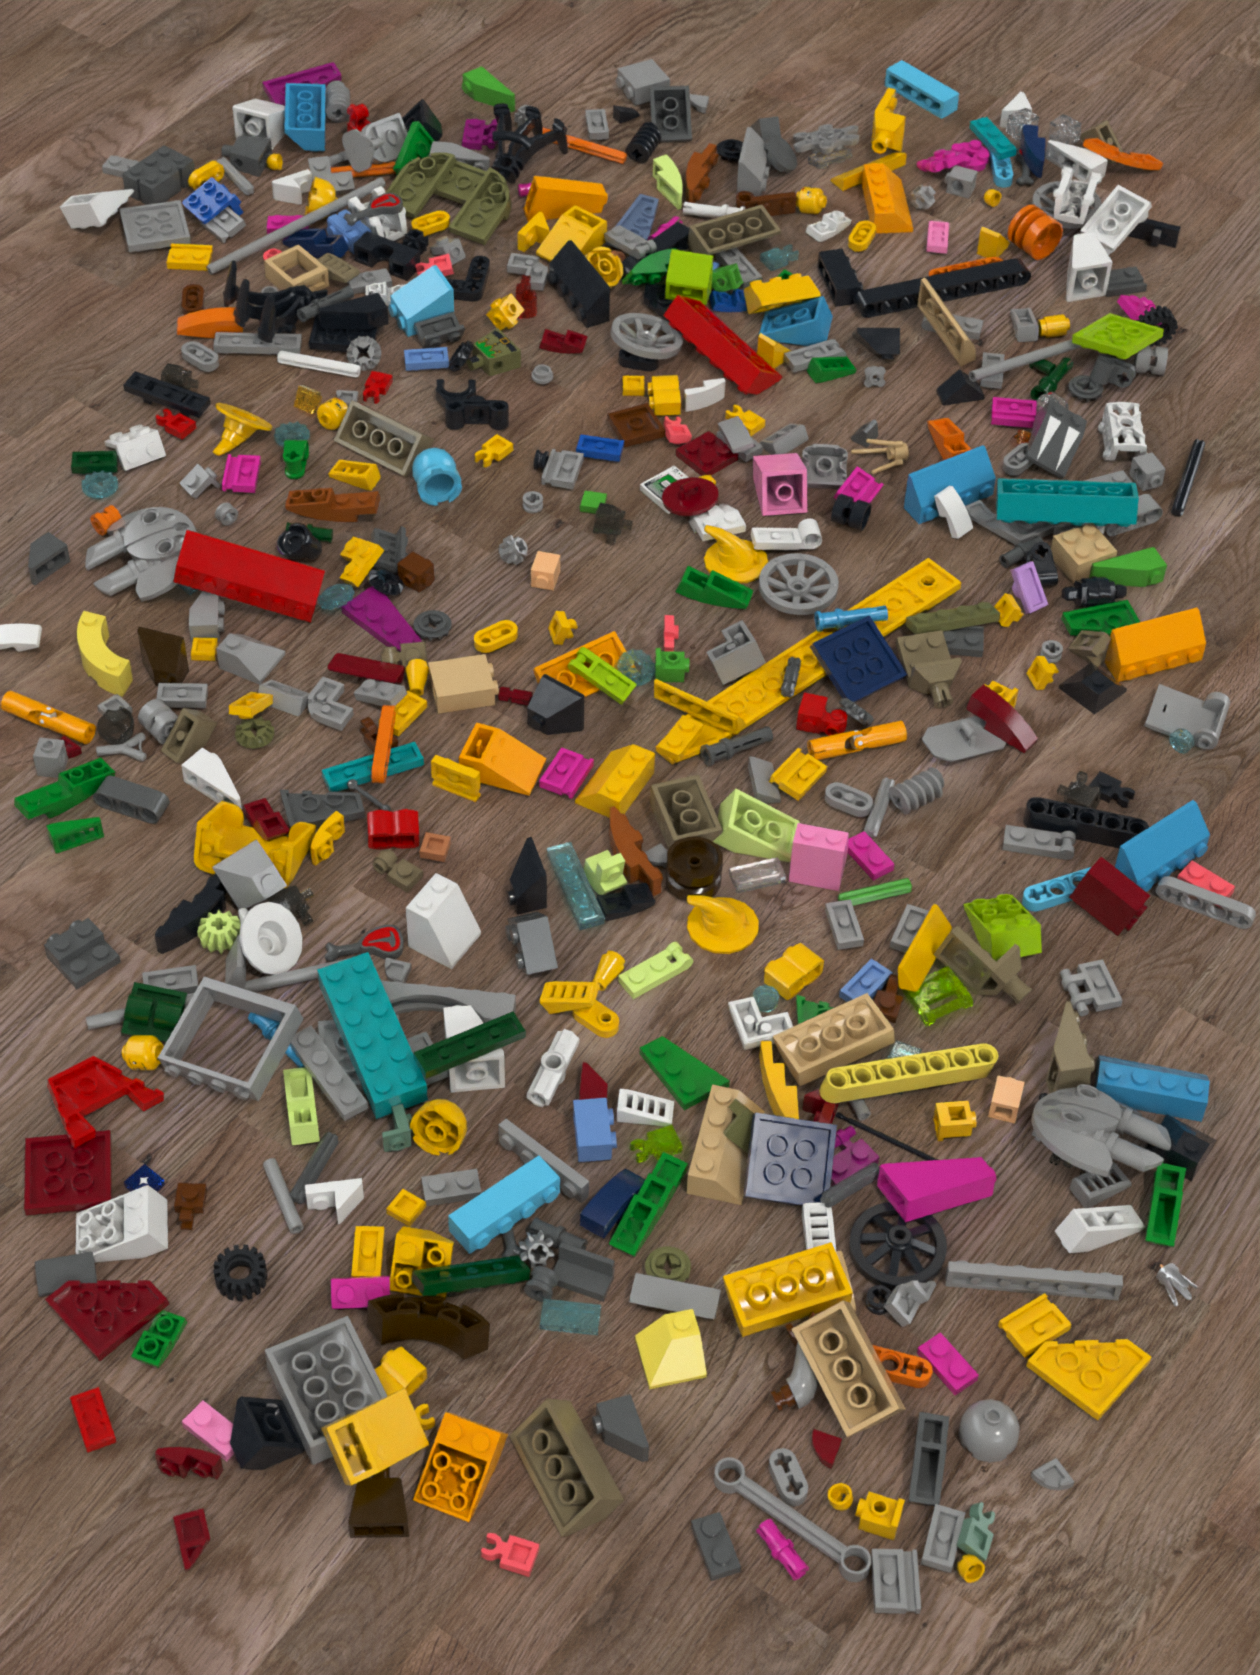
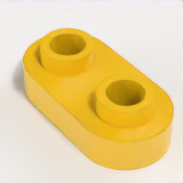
M211 161L193 171L188 179L189 187L197 190L211 177L217 182L220 181L224 176L223 165L217 161Z
M435 211L413 219L411 228L412 230L422 231L425 237L448 228L450 225V215L445 211Z
M871 221L858 222L849 235L848 247L855 252L866 250L875 237L876 225Z
M502 620L475 633L474 647L482 653L495 651L517 639L518 627L510 620Z
M595 1000L592 1007L572 1010L573 1018L599 1037H612L619 1030L618 1015L597 1000Z

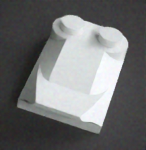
M1117 185L1080 230L1081 234L1094 232L1109 255L1117 249L1138 223H1142L1147 219L1148 211L1152 208L1151 202Z

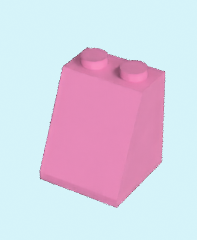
M798 454L753 456V479L762 516L807 513V468Z
M798 823L792 846L789 882L839 891L848 854L849 833Z

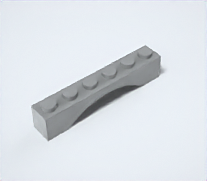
M381 981L396 1015L420 1010L444 1012L443 1008L471 1005L482 1022L486 1023L512 1011L516 1013V995L484 992L476 989L466 990L454 987H437L426 984H409L399 981Z

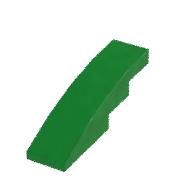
M665 1152L662 1153L652 1174H648L638 1195L635 1194L609 1242L610 1246L633 1257L637 1255L664 1213L689 1168L687 1162Z

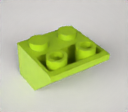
M672 249L666 278L665 299L674 300L677 295L699 300L704 305H707L712 291L713 256Z

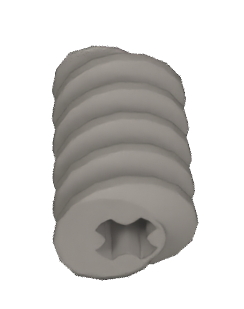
M333 81L326 87V115L334 122H344L349 119L347 109L350 106V91L341 81Z
M930 767L927 771H922L919 775H914L911 779H906L903 783L890 787L889 796L891 801L902 813L909 814L911 809L917 810L919 805L925 806L927 802H933L935 798L943 796V776L938 769Z

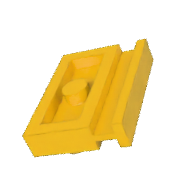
M171 244L167 258V269L208 271L206 266L211 264L213 245Z
M797 748L771 775L769 782H775L779 785V789L799 801L826 773L828 766L808 753L806 755L803 754L801 749Z
M438 755L434 756L431 760V773L434 779L432 785L477 802L481 796V793H479L480 772L471 767L456 763L451 759Z
M1045 1293L999 1320L998 1327L1005 1331L1006 1337L1024 1358L1037 1351L1045 1341H1053L1068 1332L1072 1325L1056 1305L1050 1303Z

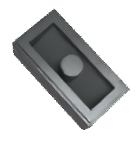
M93 1252L35 1261L39 1297L51 1295L68 1280H80L81 1283H97L96 1262Z

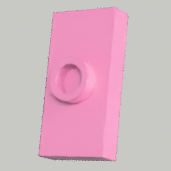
M929 221L926 252L947 254L948 222Z

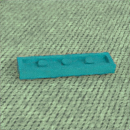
M416 742L391 749L387 776L424 765V758ZM374 754L323 769L322 777L330 792H338L348 789V781L351 779L356 780L358 785L371 782Z

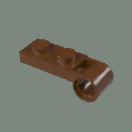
M741 191L736 194L735 208L743 206L748 209L763 205L770 216L792 214L796 211L797 196L794 191L754 197L753 193L749 191Z

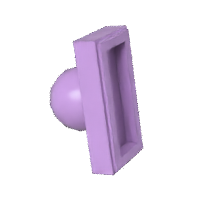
M1033 561L1010 570L1014 580L1012 592L1015 597L1021 599L1026 614L1048 605Z

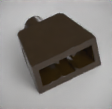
M390 1467L372 1475L371 1478H366L357 1483L348 1522L350 1538L409 1537L408 1516L402 1480L398 1477L390 1478Z

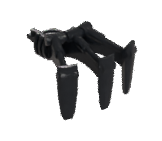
M494 105L497 129L492 131L493 142L498 141L499 151L495 155L491 168L500 173L506 182L515 183L520 175V171L524 169L525 164L531 157L552 142L557 141L560 151L563 154H567V127H565L560 119L555 118L552 125L553 130L543 134L541 112L536 107L527 106L525 115L528 119L523 125L521 124L515 131H512V120L508 105ZM532 130L534 136L528 138L527 135ZM505 141H511L508 153H505Z
M232 260L225 290L223 291V301L225 307H229V305L237 301L236 309L233 312L234 321L239 326L245 327V323L249 318L259 320L258 338L264 342L272 343L275 332L278 334H295L297 329L295 324L298 320L297 310L309 305L312 300L324 298L328 295V291L323 289L312 292L307 286L301 285L272 293L249 291L250 282L247 279H243L240 287L236 285L237 264L236 261Z

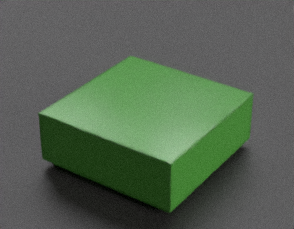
M585 490L580 504V511L602 515L607 501V494Z

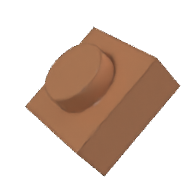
M426 832L419 851L420 858L445 862L451 845V837Z

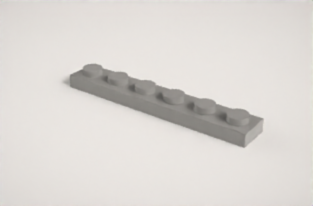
M960 1260L948 1262L945 1286L1118 1300L1123 1287V1276L1113 1275L1108 1272L1098 1274L1086 1273L1081 1270L1061 1271L1053 1268H1026L1022 1265L1012 1267L1000 1266L995 1263L976 1264Z

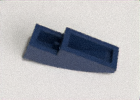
M1023 124L1020 139L1022 156L1027 166L1037 178H1042L1046 138L1038 137V126Z
M324 228L301 229L282 240L283 245L289 248L300 245L314 258H320L327 253L341 258L349 250L343 235H327Z
M626 1168L619 1172L599 1190L580 1213V1226L604 1239L616 1223H620L635 1194L638 1195L645 1179Z

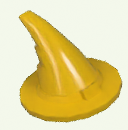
M216 403V409L225 414L223 425L225 429L221 436L222 440L212 452L217 456L226 454L246 441L257 430L271 431L273 427L264 419L250 412L228 404Z
M706 525L704 531L717 540L716 543L707 549L704 557L707 571L711 573L714 570L740 584L759 579L761 570L768 563L765 551L754 550L753 542L740 539L722 528Z
M687 896V903L695 906L688 916L687 931L691 940L701 949L717 954H731L742 951L753 943L758 935L759 920L754 910L744 902L725 897Z

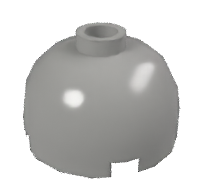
M993 1399L980 1400L970 1405L963 1414L958 1435L963 1448L965 1449L966 1447L972 1452L974 1458L985 1462L1002 1461L1015 1450L1018 1443L1020 1426L1017 1416L1006 1404Z

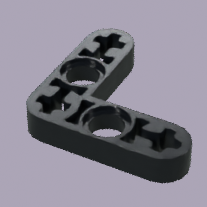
M486 256L472 258L466 280L447 279L452 288L457 289L454 290V300L475 302L482 299L490 272V260Z

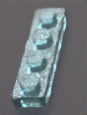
M568 842L547 848V856L579 929L583 930L605 924L603 912L572 843Z

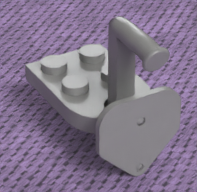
M400 113L370 123L361 132L357 129L346 132L342 137L345 151L328 157L330 167L349 159L352 168L357 172H361L371 168L372 162L382 164L397 158L408 134Z

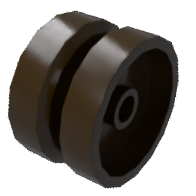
M690 836L673 843L667 852L666 886L669 892L684 901H687L688 895L708 897L716 895L721 887L723 854L719 846L703 837Z

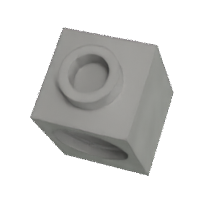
M955 165L945 178V184H947L946 193L969 199L976 186L978 171Z
M1151 452L1133 457L1129 475L1140 489L1145 491L1162 486L1166 469Z
M39 738L33 754L37 776L58 778V773L65 771L68 757L64 740Z

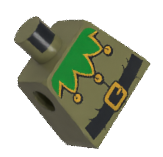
M497 328L473 343V356L466 361L467 366L471 371L481 368L489 376L521 367V350Z

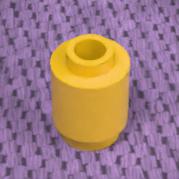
M1064 314L1046 316L1038 320L1040 337L1064 336L1070 330L1069 318H1066Z

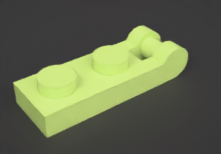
M672 942L664 951L618 975V982L635 999L690 968L693 964V959L689 954L682 952L683 949L678 942ZM672 959H675L676 962L672 964L670 961Z

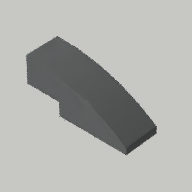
M919 1412L908 1502L930 1506L940 1504L949 1416Z

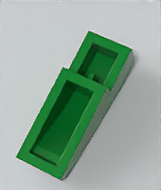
M687 566L675 592L687 598L714 606L746 609L754 590L714 570L707 575Z
M1165 1163L1155 1167L1145 1242L1174 1247L1186 1168Z

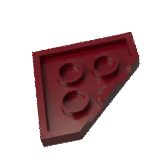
M68 1280L45 1299L47 1305L99 1362L169 1305L168 1299L150 1280H138V1283H122L121 1280H97V1283H81L80 1280Z

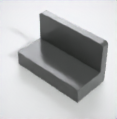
M561 1243L559 1246V1259L553 1270L559 1276L557 1286L604 1302L614 1280L615 1261Z

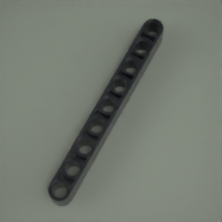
M1013 258L923 278L929 281L942 301L946 302L1022 286L1030 280L1031 273L1020 258ZM923 278L861 290L855 294L853 303L864 318L918 308L920 283Z

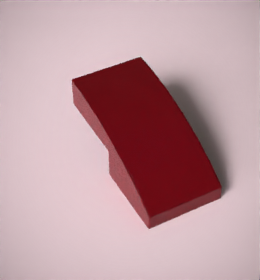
M545 329L539 348L556 353H583L588 336L571 330H567L566 335Z
M266 798L243 804V814L256 832L266 841L289 834L290 830L279 811H273Z

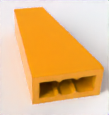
M534 176L523 211L527 222L538 212L543 213L545 220L558 219L574 205L592 214L601 213L603 206L607 203L608 194L605 192L603 184Z

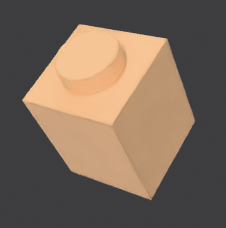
M538 551L531 568V587L554 591L560 574V555Z
M997 1076L988 1117L1015 1124L1025 1082L1011 1077Z

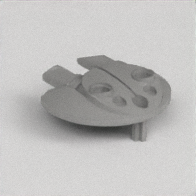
M166 507L145 508L122 517L107 529L110 537L87 549L85 566L87 570H90L122 552H129L133 559L128 561V564L93 584L101 592L112 596L137 583L136 592L142 602L166 593L178 584L173 582L177 561L186 531L197 532L194 524L185 514Z
M1087 1084L1057 1090L1044 1096L1036 1103L1032 1113V1136H1035V1140H1041L1049 1150L1066 1162L1100 1176H1108L1113 1164L1112 1159L1141 1172L1160 1166L1164 1161L1156 1153L1119 1138V1134L1123 1135L1126 1133L1163 1150L1169 1151L1171 1148V1139L1165 1127L1142 1117V1114L1137 1110L1112 1099L1109 1095Z

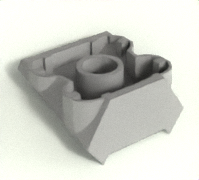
M812 444L805 447L802 451V462L807 468V487L839 489L847 480L848 452L839 445Z

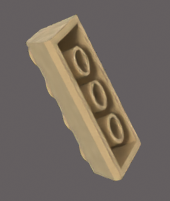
M712 1085L688 1173L687 1194L742 1205L748 1153L723 1133L737 1116L729 1106L736 1098L753 1113L764 1114L765 1111L740 1090Z
M841 1301L792 1328L847 1437L878 1425L906 1410L850 1302Z

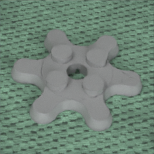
M825 124L819 126L818 130L814 132L795 133L793 138L796 143L793 144L796 152L812 150V153H832L833 151L843 149V145H857L860 139L859 135H857L859 126L851 125L844 128H833V125Z

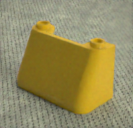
M225 801L219 802L197 822L194 863L200 870L215 874L212 866L257 839L287 885L282 890H285L292 883L311 846L316 829L314 824L297 822L290 828L289 837L280 836L266 841L254 828L243 825L244 815L237 805Z

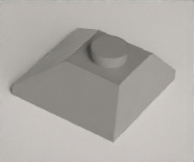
M229 633L216 648L219 669L259 685L285 656V651L249 636Z
M257 839L212 866L238 909L248 908L264 901L287 886Z

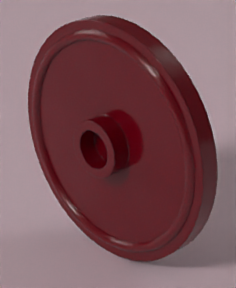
M698 477L677 480L668 485L662 494L664 507L669 512L681 516H693L707 512L716 505L719 499L717 486L707 479Z

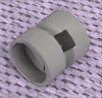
M1147 346L1135 353L1134 366L1136 373L1145 374L1147 371H1150L1152 375L1164 376L1168 348L1155 347L1151 349L1150 346ZM1151 356L1155 357L1154 364H1150Z
M160 699L147 702L141 708L138 715L140 724L161 744L165 743L178 718Z

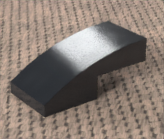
M647 883L623 885L620 893L597 895L595 901L604 921L636 914L654 906L656 902Z

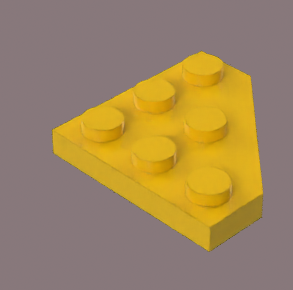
M1116 1339L1115 1342L1099 1343L1098 1340L1074 1341V1344H1058L1057 1341H1045L1029 1358L1026 1367L1098 1421L1145 1369L1152 1357L1128 1339Z

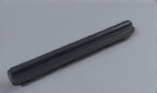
M1196 439L1193 442L1172 506V515L1180 517L1184 513L1206 444L1204 440Z

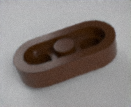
M190 284L184 287L181 303L183 315L204 310L205 295L202 286Z

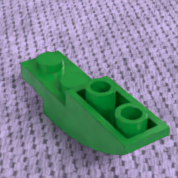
M672 249L658 251L642 259L625 276L622 284L636 286L641 283H658L663 276H667Z
M102 758L95 759L58 773L57 782L15 797L14 806L28 820L42 814L51 819L88 799L97 791L107 776H115V771Z

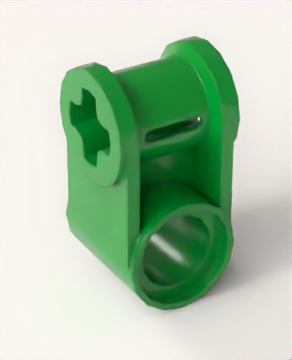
M285 440L283 461L286 463L285 476L289 479H299L305 474L306 463L309 458L308 440Z

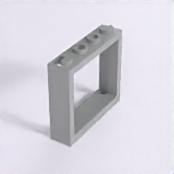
M203 977L159 1054L158 1060L165 1068L164 1071L170 1076L178 1077L180 1075L186 1077L194 1084L201 1085L204 1083L210 1085L211 1088L218 1092H231L242 1100L249 1098L259 1101L304 1018L296 1005ZM214 1001L281 1022L248 1082L181 1061Z

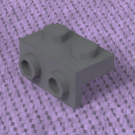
M454 312L414 324L415 332L423 349L429 347L437 348L449 341L450 343L457 342L463 337L465 331L464 325H459Z
M401 526L397 534L374 528L371 533V542L380 545L384 552L373 567L381 570L384 568L389 572L392 571V573L397 574V563L408 556V553H406L408 543L406 528Z

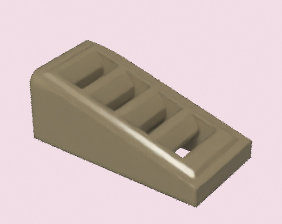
M327 253L317 259L328 269L329 279L347 283L360 274L359 269L333 254Z

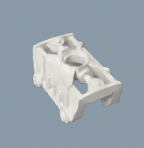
M1064 167L1061 171L1062 179L1059 188L1053 193L1055 199L1054 219L1068 223L1084 224L1089 206L1094 204L1095 199L1093 195L1097 184H1100L1102 181V174L1092 173L1090 183L1078 180L1072 181L1073 168ZM1070 187L1075 188V191L1073 193L1070 192Z
M381 186L373 189L370 202L377 196L384 194L385 189ZM356 196L350 198L347 201L348 211L354 214L365 210L370 202L362 204ZM404 207L397 214H382L360 220L371 230V233L392 241L398 240L407 234L406 210Z
M1106 403L1102 422L1098 425V431L1102 433L1104 441V460L1114 461L1118 450L1135 451V457L1148 454L1141 423L1139 403ZM1132 409V416L1130 415L1128 410ZM1113 410H1117L1120 414L1114 413ZM1121 424H1129L1131 427H1125ZM1120 435L1125 439L1124 443H1118Z

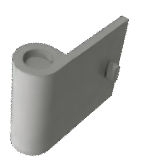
M1159 684L1144 726L1202 749H1213L1218 744L1230 706V699L1221 692H1212L1203 701Z

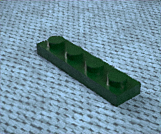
M514 1011L413 1052L414 1060L425 1079L526 1038V1030Z
M519 1255L420 1269L412 1272V1282L423 1296H435L439 1293L452 1291L462 1292L466 1289L479 1287L488 1288L492 1285L505 1283L515 1284L519 1281L529 1280L530 1269Z

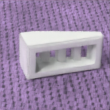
M620 1089L617 1122L672 1127L674 1101L632 1090ZM638 1106L643 1107V1111L637 1110ZM649 1107L654 1108L653 1114L648 1113ZM660 1108L665 1109L664 1117L659 1116Z
M821 1202L803 1204L802 1222L806 1250L832 1242L836 1251L832 1208L826 1207ZM811 1226H826V1228H811ZM827 1237V1239L812 1240V1238Z

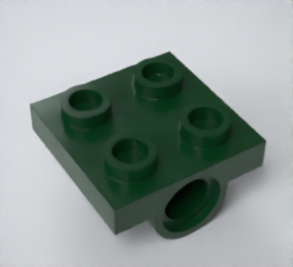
M134 982L132 992L128 996L121 1036L152 1035L156 1036L165 1045L184 1012L187 993Z

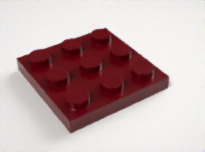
M110 1130L96 1131L95 1138L76 1148L71 1145L67 1134L25 1138L24 1211L26 1216L86 1210L112 1199V1135Z

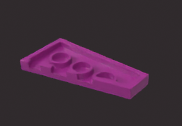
M331 62L262 82V87L272 103L285 106L286 83L325 84L326 89L330 82L341 81L342 74L335 63Z
M373 586L341 606L342 613L386 647L396 646L397 651L401 652V643L422 642L388 597L377 591Z

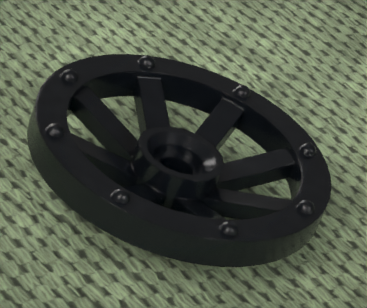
M890 1202L881 1203L867 1209L857 1218L850 1234L849 1250L855 1267L872 1283L885 1286L890 1290H894L897 1285L905 1284L912 1280L919 1283L932 1281L941 1271L947 1253L946 1236L938 1221L932 1215H927L914 1219L922 1225L908 1229L906 1222ZM898 1215V1223L896 1226H893L883 1217ZM873 1222L885 1233H863V1231ZM930 1233L936 1247L915 1238ZM860 1243H884L866 1258L860 1246ZM912 1249L934 1257L932 1263L925 1270ZM886 1254L892 1256L889 1275L873 1267ZM906 1257L915 1275L897 1276L900 1258Z

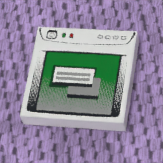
M672 466L641 483L640 491L666 513L670 514L671 512L663 505V491L671 483L689 477L676 466Z

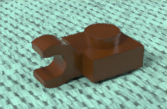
M370 717L360 720V723L364 726L360 729V732L364 736L366 745L375 752L378 727ZM394 735L391 749L398 747V739Z
M890 974L886 991L877 990L874 1003L888 1022L896 1023L902 1006L903 996L897 995L899 989L898 976Z
M178 1183L174 1209L175 1213H180L179 1221H182L181 1230H193L195 1213H204L207 1195L206 1184Z

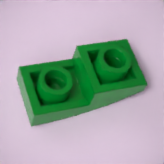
M162 1310L155 1316L149 1330L143 1331L131 1358L159 1368L180 1338L187 1324L186 1318Z

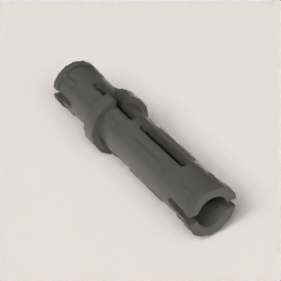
M345 286L322 299L312 300L309 305L297 310V317L301 322H306L315 316L319 317L318 308L353 299L354 292L350 286Z

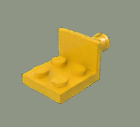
M892 88L887 89L874 112L871 145L872 149L879 154L884 153L887 149L901 152L903 146L906 116L893 113L897 105V98H895L896 89Z

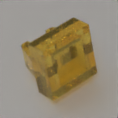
M298 385L294 407L310 414L316 413L317 407L321 405L322 401L321 392L305 385Z

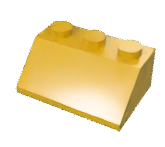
M801 274L790 275L789 279L782 280V277L771 278L766 283H762V280L752 281L748 287L743 289L748 314L765 312L821 296L809 276L801 277Z
M635 744L611 751L575 799V803L610 818V808L613 806L621 814H625L654 774L655 753Z

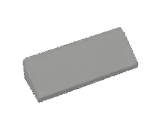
M636 1273L629 1302L675 1312L693 1309L695 1316L716 1319L721 1290Z

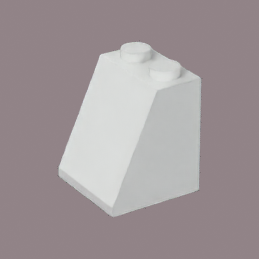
M252 99L233 106L236 140L239 136L271 138L273 149L284 136L285 106L259 99Z
M1094 232L1077 234L1073 237L1067 271V302L1106 296L1112 260Z
M437 873L406 907L408 947L450 969L458 963L481 935V930L458 884Z
M455 1005L443 1008L445 1039L483 1024L471 1005ZM502 1048L449 1069L451 1093L505 1088L504 1051Z

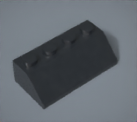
M572 240L567 241L549 263V273H547L549 284L555 287L558 295L563 297L568 308L574 311L577 319L582 321L586 328L608 322L610 319V286Z

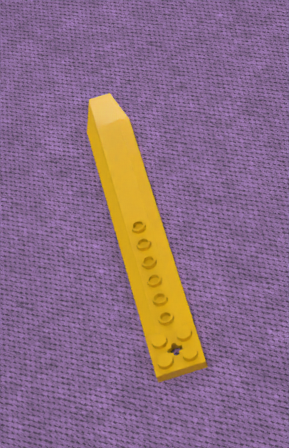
M927 558L849 610L885 605L888 611V620L874 622L883 637L906 623V617L914 616L924 610L928 611L961 589V581L930 558ZM837 628L823 629L822 632H817L816 630L707 702L739 716L745 722V726L742 729L744 730L791 699L781 695V687L790 657L800 658L801 667L798 672L796 687L794 688L795 692L792 697L827 675L810 646L812 643L838 631ZM688 713L685 716L704 724V731L680 761L700 754L702 745H712L718 743L722 738L730 739L735 734ZM660 754L670 764H675L678 762Z

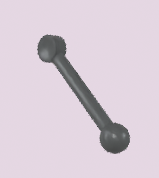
M351 779L348 781L349 789L357 790L381 808V810L391 811L389 805H383L359 787L356 780Z

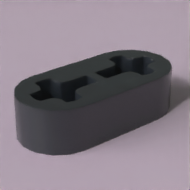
M621 349L619 351L618 363L625 368L651 372L658 368L659 359L640 357Z

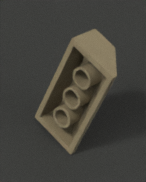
M758 205L689 226L687 245L693 253L712 255L779 235L781 230L764 206Z
M351 400L334 441L406 477L412 472V464L416 456L422 451L431 448L434 439L365 404Z
M547 1398L509 1435L562 1537H567L605 1519L624 1501L571 1401Z

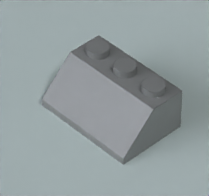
M747 127L739 158L737 193L749 191L755 197L761 196L762 191H766L767 179L769 178L772 164L767 158V149H764L765 141L751 127Z

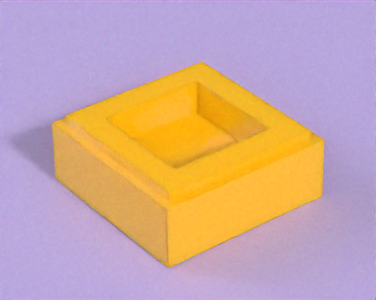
M623 376V396H645L644 376Z
M193 637L191 660L215 661L218 639Z
M402 1189L386 1208V1212L389 1216L410 1227L426 1208V1201Z

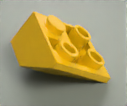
M403 1226L396 1234L390 1290L422 1296L412 1282V1272L414 1270L451 1265L454 1242L433 1231ZM447 1292L439 1293L437 1295L447 1297Z

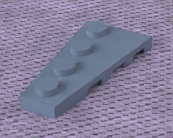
M640 194L616 226L621 225L648 241L659 206V199ZM606 242V245H607V246H610V247H614V248H616V249H619V248L613 246L612 244Z

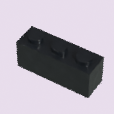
M842 248L819 252L817 269L835 307L854 304L853 298L856 293L863 290V285L858 281L856 271L850 265L849 257L845 255Z

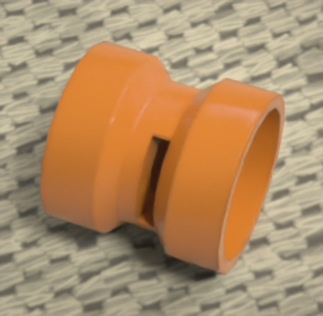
M113 505L104 508L102 513L97 512L90 516L92 526L101 536L107 534V529L122 518L119 511Z

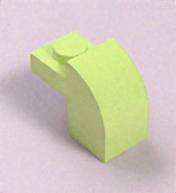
M606 850L585 859L583 873L592 888L599 895H604L627 884V880L623 875L625 860L621 853L611 856L610 852Z

